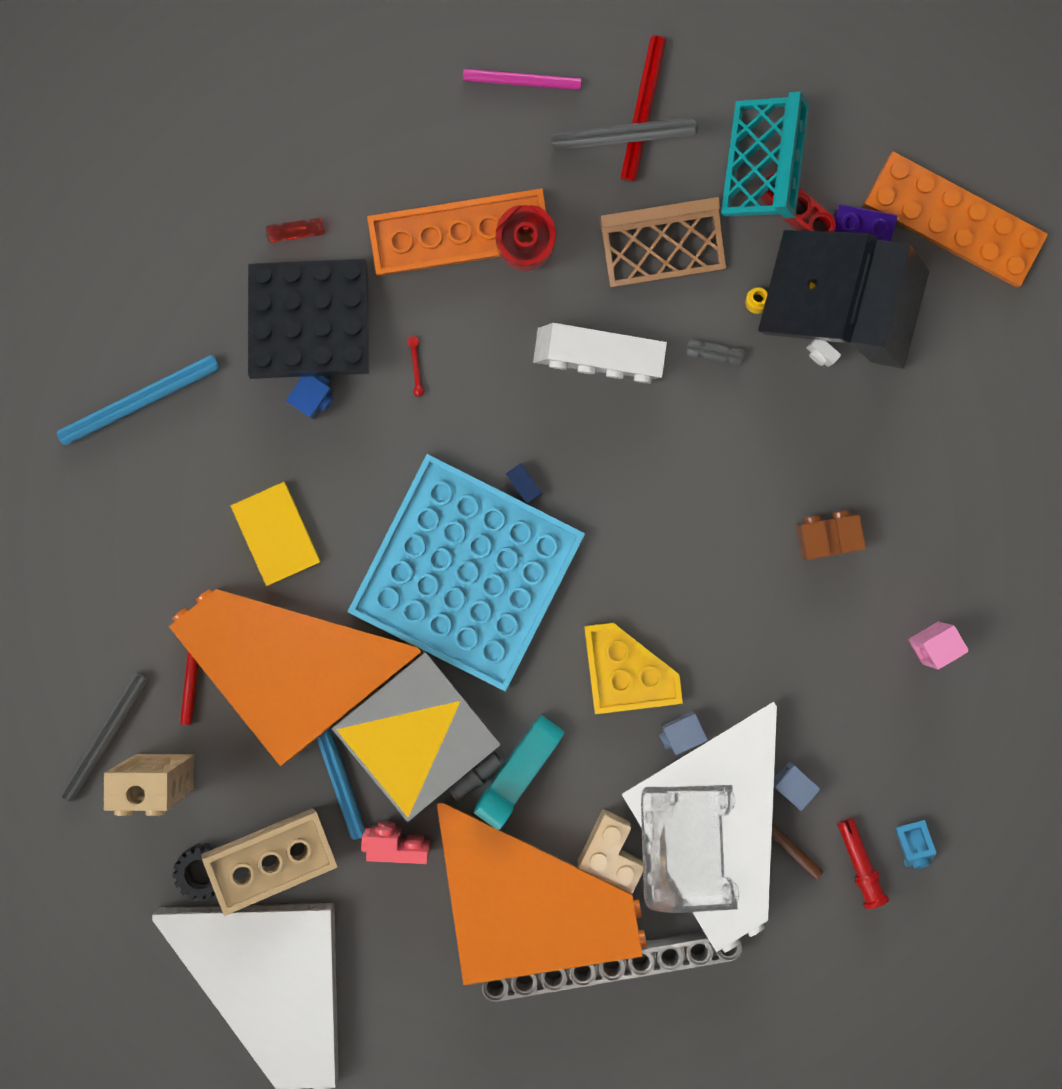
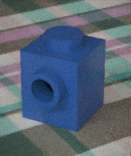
M324 376L301 377L286 401L308 417L315 419L320 410L325 412L334 398L331 394L334 390L328 387L330 380Z

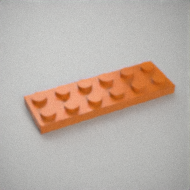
M894 151L887 158L863 204L864 207L870 210L898 215L896 224L1016 288L1022 285L1048 236L1042 230Z
M543 189L367 216L377 277L500 257L496 246V228L499 219L508 209L518 205L538 206L546 211ZM529 233L527 236L520 234V242L527 241L530 243L531 234Z

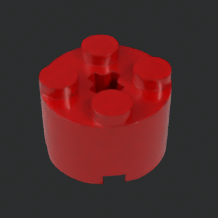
M518 205L508 209L501 216L496 228V246L500 257L507 265L514 269L528 272L540 268L551 258L555 249L556 230L552 218L545 210L533 205ZM530 233L531 242L525 241L521 243L520 234L527 236Z

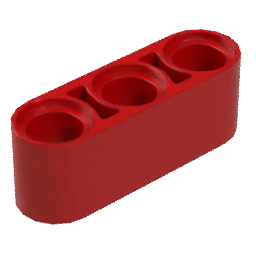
M775 173L767 176L766 180L768 181ZM799 187L797 202L803 206L804 212L801 215L796 214L795 218L783 219L797 231H815L813 229V222L820 221L825 225L826 232H834L836 223L833 216ZM768 189L761 196V199L768 206H773L774 194Z

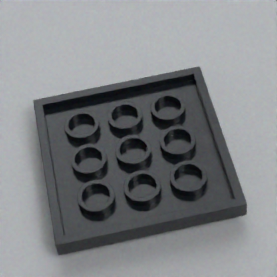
M366 259L248 264V376L250 379L369 374L368 267Z

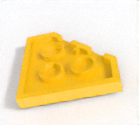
M613 622L584 626L595 714L683 704L680 676L675 670Z

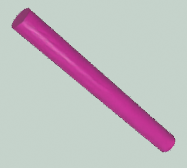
M464 69L463 81L580 90L581 78Z

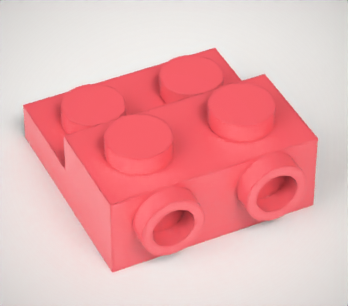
M390 821L378 822V825L365 829V834L362 835L361 851L367 852L366 861L427 864L431 840L424 839L423 835L410 834L407 835V839L402 838V827L395 826L396 823Z

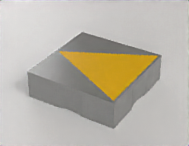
M422 652L395 674L380 690L370 698L362 701L332 726L334 733L407 822L500 746V743L426 652Z

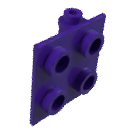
M839 204L838 210L836 209L833 215L836 223L834 232L870 233L877 237L878 240L891 241L898 215Z

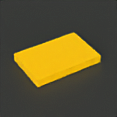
M286 482L277 484L230 505L266 586L321 562Z

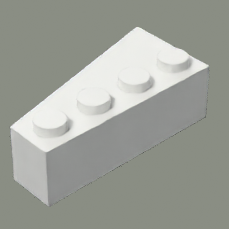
M551 323L539 327L537 330L533 363L549 365L550 368L561 370L574 368L578 369L577 372L584 374H595V371L606 373V377L615 379L632 376L635 382L650 384L652 379L662 378L667 342Z

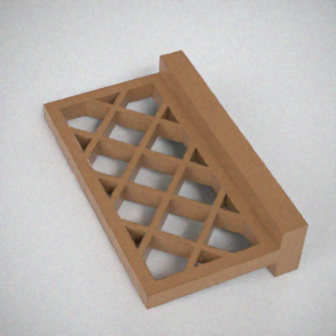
M719 197L599 216L609 287L726 269L719 217ZM712 217L714 229L708 238H705L694 227L701 218ZM695 219L691 226L684 222ZM674 222H679L688 229L678 243L665 234L668 227ZM666 224L662 231L655 227L656 225ZM643 227H650L659 234L649 248L635 238ZM637 229L633 235L625 230ZM620 231L630 238L620 253L610 246L608 233ZM691 232L704 241L695 255L681 246ZM714 235L716 245L711 242V239ZM661 237H664L675 246L666 260L652 251ZM633 241L646 250V253L637 265L623 256ZM707 245L717 251L718 264L706 265L698 259ZM678 249L692 259L686 268L682 270H677L669 264V261ZM611 251L617 255L616 259L613 262ZM649 254L663 263L656 274L649 275L639 268ZM621 258L634 269L626 279L615 280L613 268ZM694 262L701 265V267L691 268ZM666 266L672 270L670 272L661 273ZM637 271L644 275L639 277H633Z

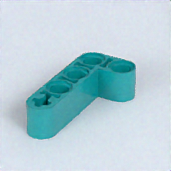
M540 715L505 762V766L500 769L474 807V814L495 829L500 830L511 815L514 804L557 746L565 731L543 715Z

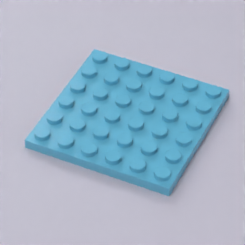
M427 454L347 612L506 692L585 533Z

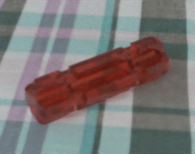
M321 218L310 219V222L301 220L282 223V226L278 224L266 226V235L269 242L281 241V238L291 240L309 237V234L319 236L325 233L324 222Z

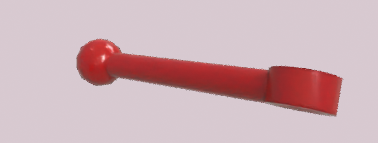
M410 336L407 343L411 347L415 380L413 394L416 397H422L425 391L420 381L417 354L419 340L416 336Z

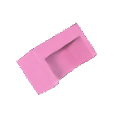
M936 622L908 639L921 663L937 670L968 652V648L956 627L947 623Z

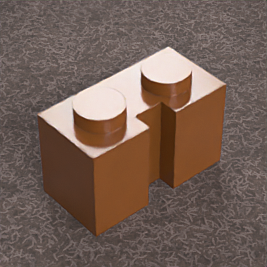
M850 510L833 512V518L822 520L821 515L803 518L804 524L796 525L802 559L811 560L835 554L865 550L860 514L851 515Z

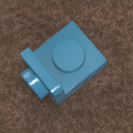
M925 820L896 827L895 831L905 857V867L913 866L916 870L930 866L937 853Z

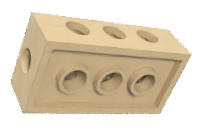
M135 754L104 772V811H114V815L117 816L132 815L133 811H145L147 816L164 815L165 811L171 809L172 806L179 803L182 798H185L187 794L194 790V754Z
M313 808L201 854L224 916L338 868L318 814ZM295 843L304 844V850L299 855L290 854V849ZM267 855L277 856L275 864L271 867L262 866V860ZM239 867L249 869L247 876L243 879L233 877L234 871Z

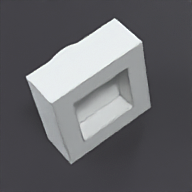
M812 340L806 347L811 352L809 354L811 359L820 366L825 364L829 367L841 356L826 341Z

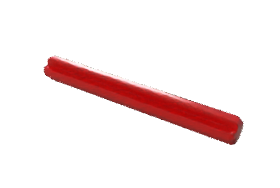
M653 35L650 38L632 124L649 122L666 43L664 37ZM644 141L628 142L620 176L622 180L635 182Z

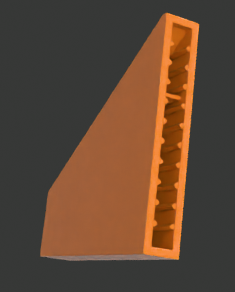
M209 589L202 593L196 599L198 604L190 610L184 608L172 618L174 623L169 626L280 766L288 763L422 653L415 646L215 589L213 592Z
M447 803L437 804L463 985L643 957L642 949L647 948L644 930H638L636 918H642L639 899L633 900L632 894L509 833L497 830L490 824Z

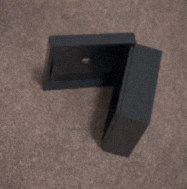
M784 230L758 331L771 336L851 343L871 363L904 369L929 270L911 244L878 240L877 237L870 233ZM816 279V286L810 289V282Z

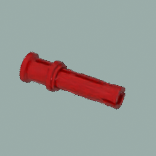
M847 818L845 819L846 823L843 821L838 822L836 825L839 828L856 872L854 876L855 885L860 887L865 900L863 903L864 908L874 909L885 905L890 901L889 897L882 890L879 882V872L872 868L855 819Z

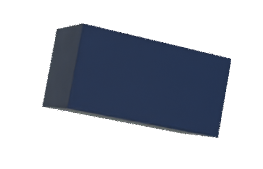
M521 463L506 473L526 504L542 494Z

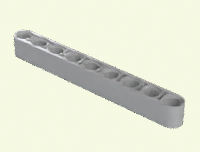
M704 931L647 940V948L642 949V954L648 957L647 961L643 964H635L632 961L633 958L618 960L619 964L614 969L605 968L603 966L604 963L588 965L590 970L586 974L576 973L575 968L559 970L561 975L557 979L548 978L545 975L546 972L530 975L532 981L528 984L519 983L517 977L501 979L503 986L499 989H492L488 986V982H482V992L488 1000L498 1002L730 962L740 956L742 944L737 939L739 944L725 953L722 949L716 952ZM696 944L705 945L704 951L698 955L691 953L692 947ZM667 949L677 951L672 959L662 958V953Z

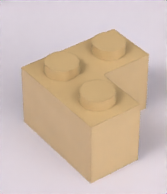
M602 809L577 862L579 869L633 894L645 866L642 859L621 850L631 830L629 821Z

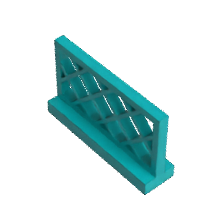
M801 91L789 92V96L783 98L736 101L721 208L723 216L781 214L783 218H795L809 112V103ZM785 107L784 116L775 124L767 117L775 108ZM756 109L759 114L746 126L742 122L743 110ZM765 119L772 127L758 139L752 133V130ZM777 132L781 136V143L770 152L764 143ZM749 134L756 142L742 154L738 150L739 142ZM761 147L768 155L754 167L748 158ZM774 161L778 165L777 172L767 181L760 172ZM746 162L752 170L738 182L735 178V171ZM758 175L764 184L755 193L750 195L744 187ZM770 189L774 193L773 206H760L756 201ZM742 190L748 199L739 207H731L732 198Z

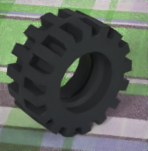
M206 843L204 845L196 844L183 852L174 865L173 878H176L174 884L176 888H181L180 893L183 896L187 894L189 899L198 898V901L215 895L211 881L199 883L192 878L190 866L193 862L202 860L201 854L218 847H210V844Z

